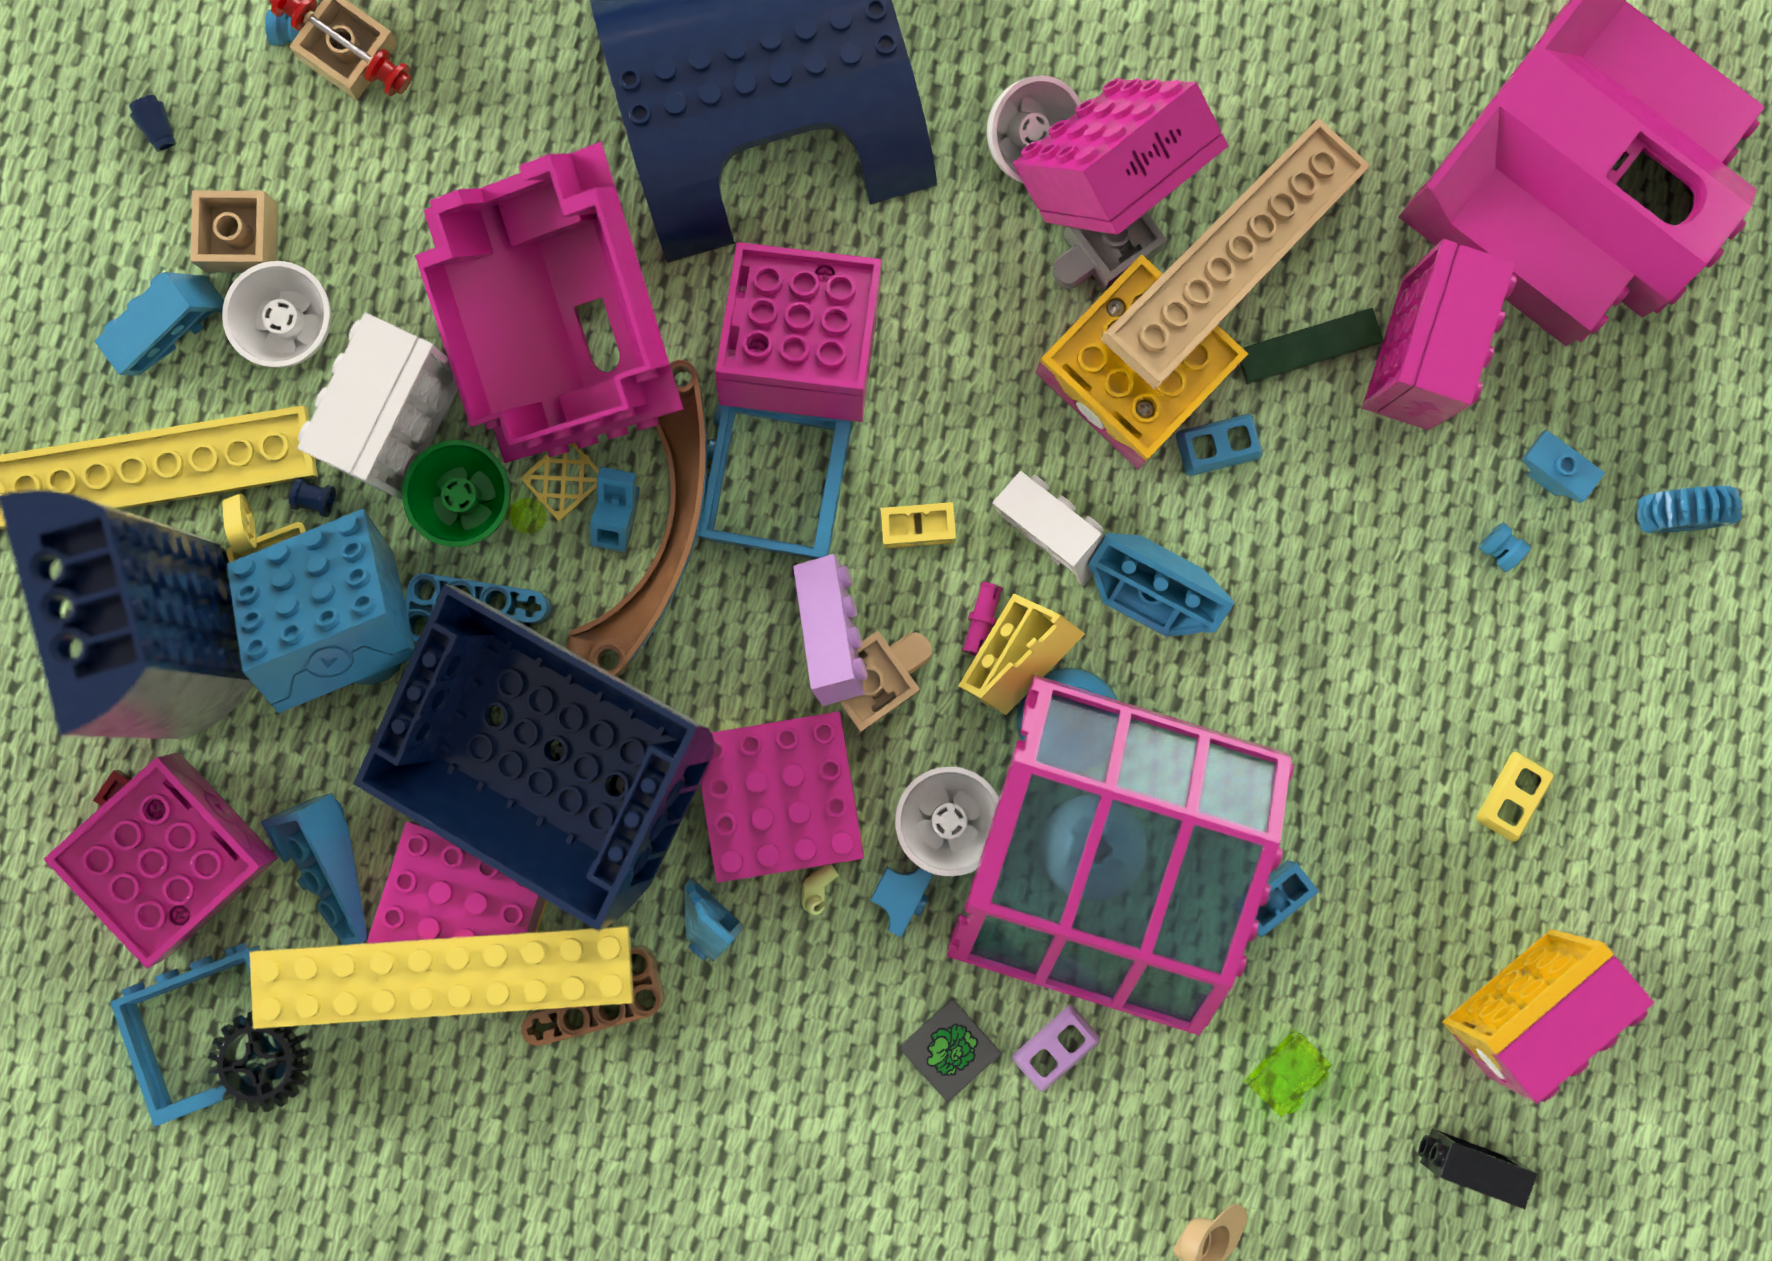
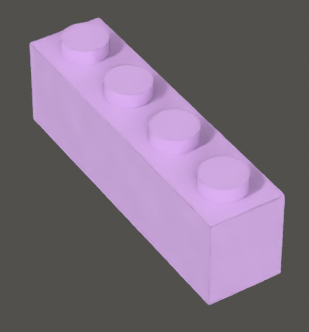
M834 554L794 565L793 569L811 691L822 706L865 695L863 680L867 679V670L863 659L859 658L858 648H862V640L858 628L854 627L853 617H857V609L853 597L849 596L848 587L852 586V578L846 565L841 566Z

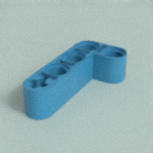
M427 573L418 574L410 580L405 598L412 636L416 642L419 641L420 636L415 632V623L422 617H425L427 620L429 619L444 584L453 585L459 589L467 587L470 590L471 596L491 606V600L496 594L503 593L506 597V605L500 612L520 623L540 625L545 623L552 614L551 601L545 595L534 590ZM432 582L435 586L433 597L428 600L422 599V586L425 583ZM534 600H536V603L541 605L540 612L535 611L532 617L531 612L517 608V601L524 604H533Z

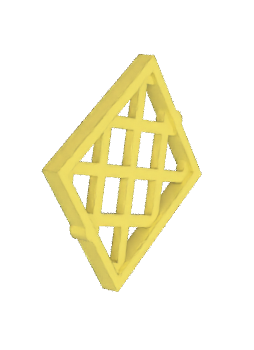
M575 443L568 446L574 447L578 451L580 460L568 459V452L563 453V459L549 458L548 454H546L520 477L536 495L537 500L543 503L559 522L597 489V478L584 477L585 465H590L596 471L597 476L599 469L592 463L588 455H585L581 449H578ZM545 463L544 475H532ZM550 463L562 464V476H549ZM567 464H580L579 477L566 476ZM531 479L544 480L543 493H538L531 485ZM549 480L561 481L560 494L548 493ZM566 481L579 482L578 495L565 494ZM584 482L595 483L583 493ZM547 498H560L559 511H554L547 503ZM565 499H577L564 510Z

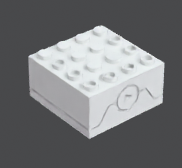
M365 312L362 319L357 320L350 330L349 340L351 341L345 353H341L333 364L332 373L334 375L328 387H324L316 398L315 407L317 409L311 421H307L299 432L298 440L300 443L297 449L351 477L402 500V486L406 472L415 458L430 447L458 388L448 357L435 345Z

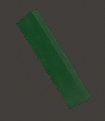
M1369 308L1243 347L1248 355L1240 365L1246 384H1251L1382 343L1384 340L1374 309Z

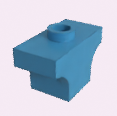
M1548 430L1541 432L1521 459L1530 469L1527 476L1553 495H1564L1578 503H1582L1587 499L1605 474L1604 471Z
M887 866L871 897V901L887 911L890 918L888 931L902 937L912 915L920 916L929 899L928 896L924 895V892L933 876L932 873L920 867L910 873H900Z

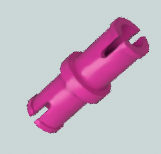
M981 582L974 612H970L968 620L971 622L964 647H962L963 652L974 656L979 652L990 633L991 627H994L997 622L994 616L1001 592L1003 591L1002 587L997 586L996 588L995 584Z

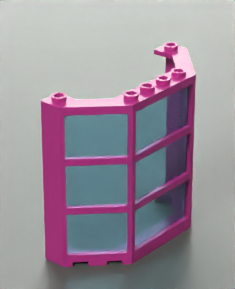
M1033 674L1023 706L1024 714L1021 721L1022 728L1020 734L1026 735L1025 740L1017 739L979 864L964 906L965 912L969 913L968 917L961 914L957 915L947 947V957L1200 1036L1231 990L1235 977L1240 978L1244 972L1247 956L1243 955L1247 941L1253 942L1259 925V921L1255 917L1259 905L1265 906L1271 888L1267 881L1271 869L1276 871L1282 858L1283 850L1279 848L1288 784L1294 771V764H1291L1292 758L1284 751Z

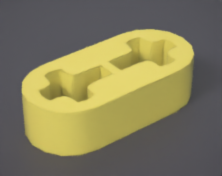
M240 493L222 501L224 528L230 546L237 554L256 548L255 520L246 497Z

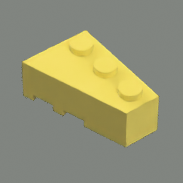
M1013 593L958 687L982 703L1007 715L1028 693L1033 674L1044 677L1085 633L1062 615Z

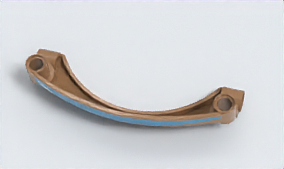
M676 360L670 363L674 378L680 372H688L692 375V379L687 386L677 387L683 409L657 418L659 425L655 426L666 453L671 486L670 510L661 545L652 564L633 590L614 608L599 618L571 630L566 644V649L605 670L601 663L603 655L608 651H615L618 654L619 663L615 669L607 672L616 677L626 672L631 661L639 653L662 619L685 573L699 532L707 479V431L700 378L695 367L686 360Z

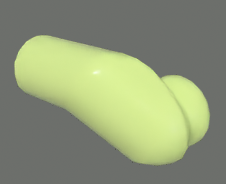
M832 864L822 866L803 881L801 903L804 910L810 915H819L824 911L825 886L840 876Z

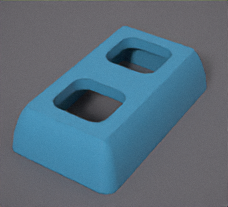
M1251 414L1180 430L1176 433L1182 463L1188 476L1258 460L1263 454L1255 422ZM1243 426L1247 429L1250 447L1234 451L1230 447L1227 431ZM1210 435L1213 439L1216 454L1213 457L1198 459L1192 443L1193 438Z

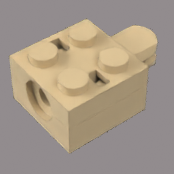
M876 631L862 641V648H858L859 658L863 659L867 670V679L863 680L865 695L840 701V704L860 732H863L920 691L910 675L925 665L931 657L932 646L924 635L917 632L909 633L889 646L881 633Z

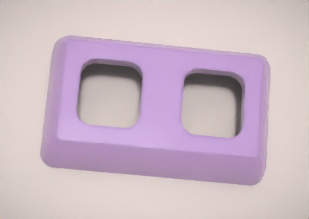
M1070 1005L1012 1055V1060L1039 1091L1043 1092L1100 1043V1036L1076 1008ZM1069 1025H1074L1085 1038L1084 1043L1074 1052H1068L1058 1040V1034ZM1041 1049L1048 1050L1057 1061V1067L1047 1076H1041L1030 1064V1059Z

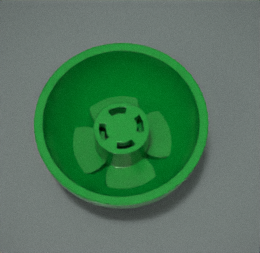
M466 440L439 442L421 452L408 468L402 486L404 511L415 530L429 541L448 547L474 545L491 536L503 523L511 501L509 478L501 462L485 447ZM468 501L470 502L469 504L461 508V505L466 504Z

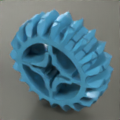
M1707 486L1645 495L1639 499L1636 511L1640 530L1646 533H1667L1733 525L1742 519L1741 510H1743L1738 489L1731 486Z

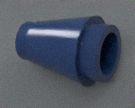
M156 95L141 97L129 105L132 112L130 114L131 119L157 152L176 145L164 103L158 101Z

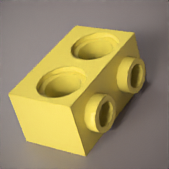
M953 502L880 508L883 549L955 543L956 531Z

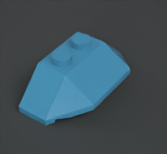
M1106 533L1088 563L1104 604L1166 637L1190 635L1204 631L1205 633L1216 632L1234 605V600L1203 568L1141 535Z

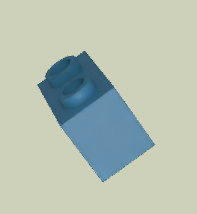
M1287 860L1276 871L1274 870L1270 873L1267 884H1270L1271 888L1265 906L1259 905L1255 917L1259 921L1256 935L1263 937L1319 893V890L1297 862ZM1247 892L1231 904L1239 916Z

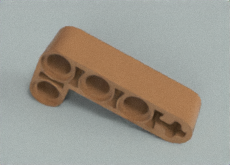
M643 945L631 948V955H642L646 960L647 967L643 972L632 970L634 1002L619 1004V1016H608L603 1010V1005L538 1009L523 1021L521 1033L524 1040L531 1045L542 1046L643 1019L655 1014L663 1005L665 996L653 951ZM647 989L653 992L656 997L655 1006H642L638 1000L639 991ZM576 1008L583 1012L585 1021L582 1026H575L570 1023L568 1019L570 1009ZM538 1018L541 1024L552 1022L557 1018V1025L548 1028L543 1032V1036L540 1030L534 1031L533 1025L538 1022Z

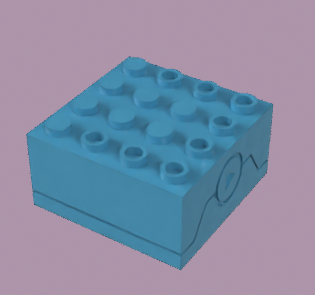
M364 508L227 563L242 671L278 713L408 661L415 650L394 553Z

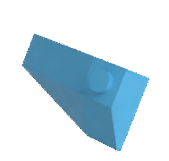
M333 794L314 797L261 821L276 853L283 863L292 859L302 872V877L297 880L303 890L308 889L322 900L318 902V911L343 945L366 941L368 937L349 827L344 818V810Z
M691 878L684 885L686 937L691 941L688 947L703 961L708 957L714 962L745 926L695 879Z

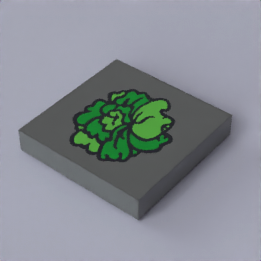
M953 998L899 1046L904 1055L947 1103L1002 1054Z

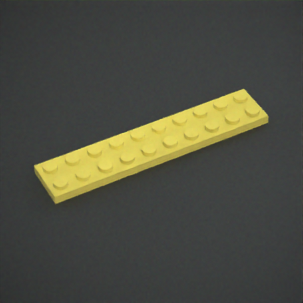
M302 405L0 455V495L27 490L57 491L122 510L292 482L297 478L318 477L316 459L297 449L300 443L298 440L299 432L302 426L307 421H310L308 408ZM0 507V529H6Z
M630 926L606 927L600 931L594 928L250 952L253 1029L627 1004L634 1002Z

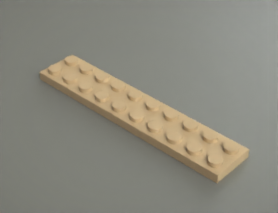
M1318 118L1100 339L1156 390L1371 165Z

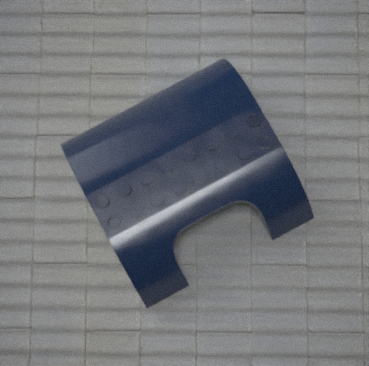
M590 0L597 32L631 151L667 263L735 244L723 205L720 186L723 169L732 156L749 148L812 130L831 129L843 134L854 146L860 160V173L870 205L937 186L935 164L925 116L892 0Z

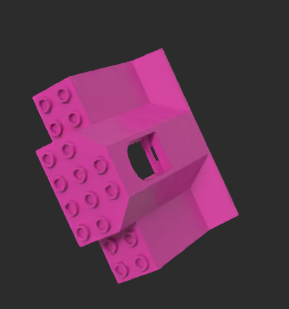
M1569 0L1434 174L1420 188L1398 216V218L1435 246L1443 239L1458 243V245L1461 244L1516 262L1512 275L1516 276V283L1511 295L1508 298L1505 297V300L1565 346L1576 340L1582 342L1590 333L1594 335L1608 320L1605 312L1612 305L1616 307L1622 302L1643 318L1653 311L1658 314L1668 303L1670 305L1676 303L1687 289L1685 286L1705 266L1710 268L1722 256L1725 250L1721 246L1726 239H1733L1746 225L1747 222L1743 220V217L1752 207L1757 191L1755 187L1726 165L1738 153L1739 150L1735 147L1741 139L1746 140L1759 126L1760 122L1756 118L1765 106L1630 5L1626 0ZM1641 151L1645 152L1683 181V185L1693 192L1694 203L1688 217L1680 224L1673 226L1663 222L1615 185ZM1624 154L1626 156L1625 160L1615 171L1612 167L1621 155Z

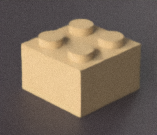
M192 190L190 262L204 272L243 273L255 265L277 261L278 203L265 191Z

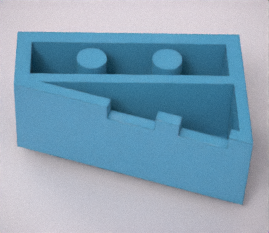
M170 272L160 273L151 280V286L142 295L133 298L127 304L128 309L118 318L111 320L104 326V332L95 340V343L119 375H141L176 349L174 343L189 330L196 335L204 329L200 322L214 312L222 314L224 299L207 276Z

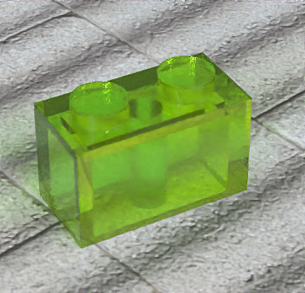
M1293 1029L1243 1081L1282 1118L1286 1113L1290 1115L1303 1103L1302 1096L1311 1087L1315 1089L1327 1079L1329 1075L1327 1070L1332 1064L1300 1032Z

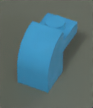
M600 467L597 476V504L590 521L591 546L626 552L639 500L640 487L636 486L635 473Z

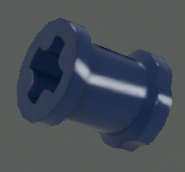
M297 478L289 495L290 508L294 510L305 508L319 512L320 516L328 517L332 512L336 489L330 485L323 488L307 484L305 479Z

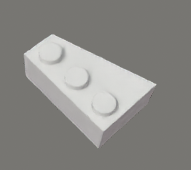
M1020 471L992 504L998 514L1030 542H1035L1050 554L1052 561L1058 566L1061 563L1073 572L1077 578L1076 581L1084 587L1093 576L1088 563L1104 538L1102 535L1104 529L1091 517L1087 516L1083 519L1075 513L1076 507L1064 496L1060 495L1058 498H1055L1048 492L1049 486L1038 476L1033 474L1029 478Z

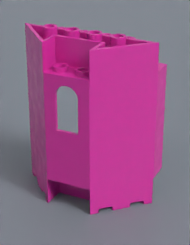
M602 142L572 153L548 154L519 165L521 173L482 188L458 189L429 200L431 207L423 210L435 246L433 249L415 255L469 425L472 427L485 423L486 430L494 429L504 463L545 451L548 452L549 458L570 452L568 445L572 443H577L578 449L599 443L598 435L606 433L607 439L610 440L629 434L627 427L636 424L638 431L659 425L657 418L683 409ZM603 298L619 350L618 365L610 372L602 371L594 364L576 309L577 306Z

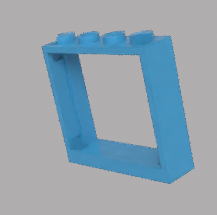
M718 404L713 423L719 426L716 440L710 439L707 452V460L712 461L710 475L707 474L706 497L698 535L700 539L813 560L828 556L852 421ZM735 414L835 431L814 547L714 530Z
M245 942L224 950L225 958L213 961L212 956L197 960L190 963L191 971L179 975L178 969L163 973L155 977L157 984L145 988L143 982L132 985L122 990L124 997L110 1002L154 1127L223 1101L222 1096L226 1088L224 1086L217 1089L212 1087L172 1103L137 1004L244 962L251 977L250 952L260 951L259 945L247 948ZM273 1038L276 1048L283 1049L280 1043ZM286 1062L276 1066V1078L272 1081L284 1077ZM248 1075L241 1076L246 1083L253 1087Z

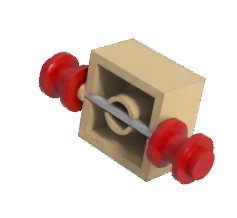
M269 0L272 4L271 13L277 17H281L284 14L292 18L291 27L296 31H300L289 46L297 59L356 101H358L368 85L377 79L385 84L384 92L389 96H393L396 93L401 95L408 88L412 77L409 75L410 67L405 63L396 66L390 62L391 54L398 45L392 32L348 0H323L318 7L316 0Z

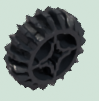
M252 1011L247 1013L246 1018L242 1015L233 1018V1025L227 1024L221 1028L224 1037L219 1036L212 1042L219 1050L209 1053L208 1058L216 1061L217 1065L210 1068L208 1073L212 1075L218 1074L220 1080L213 1084V1088L217 1089L224 1086L226 1091L223 1093L222 1100H228L235 1096L234 1108L240 1109L247 1103L248 1111L252 1113L259 1110L260 1106L264 1112H269L274 1109L275 1104L279 1107L286 1105L288 1097L294 1098L300 1093L297 1085H304L308 1081L307 1076L301 1072L308 1071L313 1065L309 1061L303 1060V1057L312 1053L310 1047L302 1048L301 1042L305 1041L308 1035L303 1033L296 1036L294 1032L298 1026L253 1029ZM264 1033L275 1038L283 1049L273 1047L269 1037L265 1036ZM248 1034L249 1042L245 1043L246 1053L243 1058L235 1060L237 1047L242 1038ZM256 1057L264 1058L265 1060L274 1058V1060L266 1063V1065L257 1062L247 1063ZM286 1062L284 1077L279 1085L274 1088L272 1080L276 1078V1066ZM239 1073L248 1075L253 1087L246 1083Z

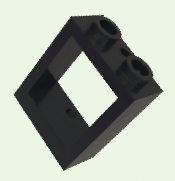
M1433 1128L1429 1136L1425 1135L1419 1145L1418 1154L1422 1157L1420 1163L1438 1177L1526 1209L1537 1173L1517 1160Z

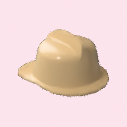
M1234 1204L1227 1207L1215 1220L1194 1218L1186 1226L1174 1246L1173 1252L1175 1256L1182 1261H1225L1235 1250L1248 1220L1247 1211L1242 1205Z

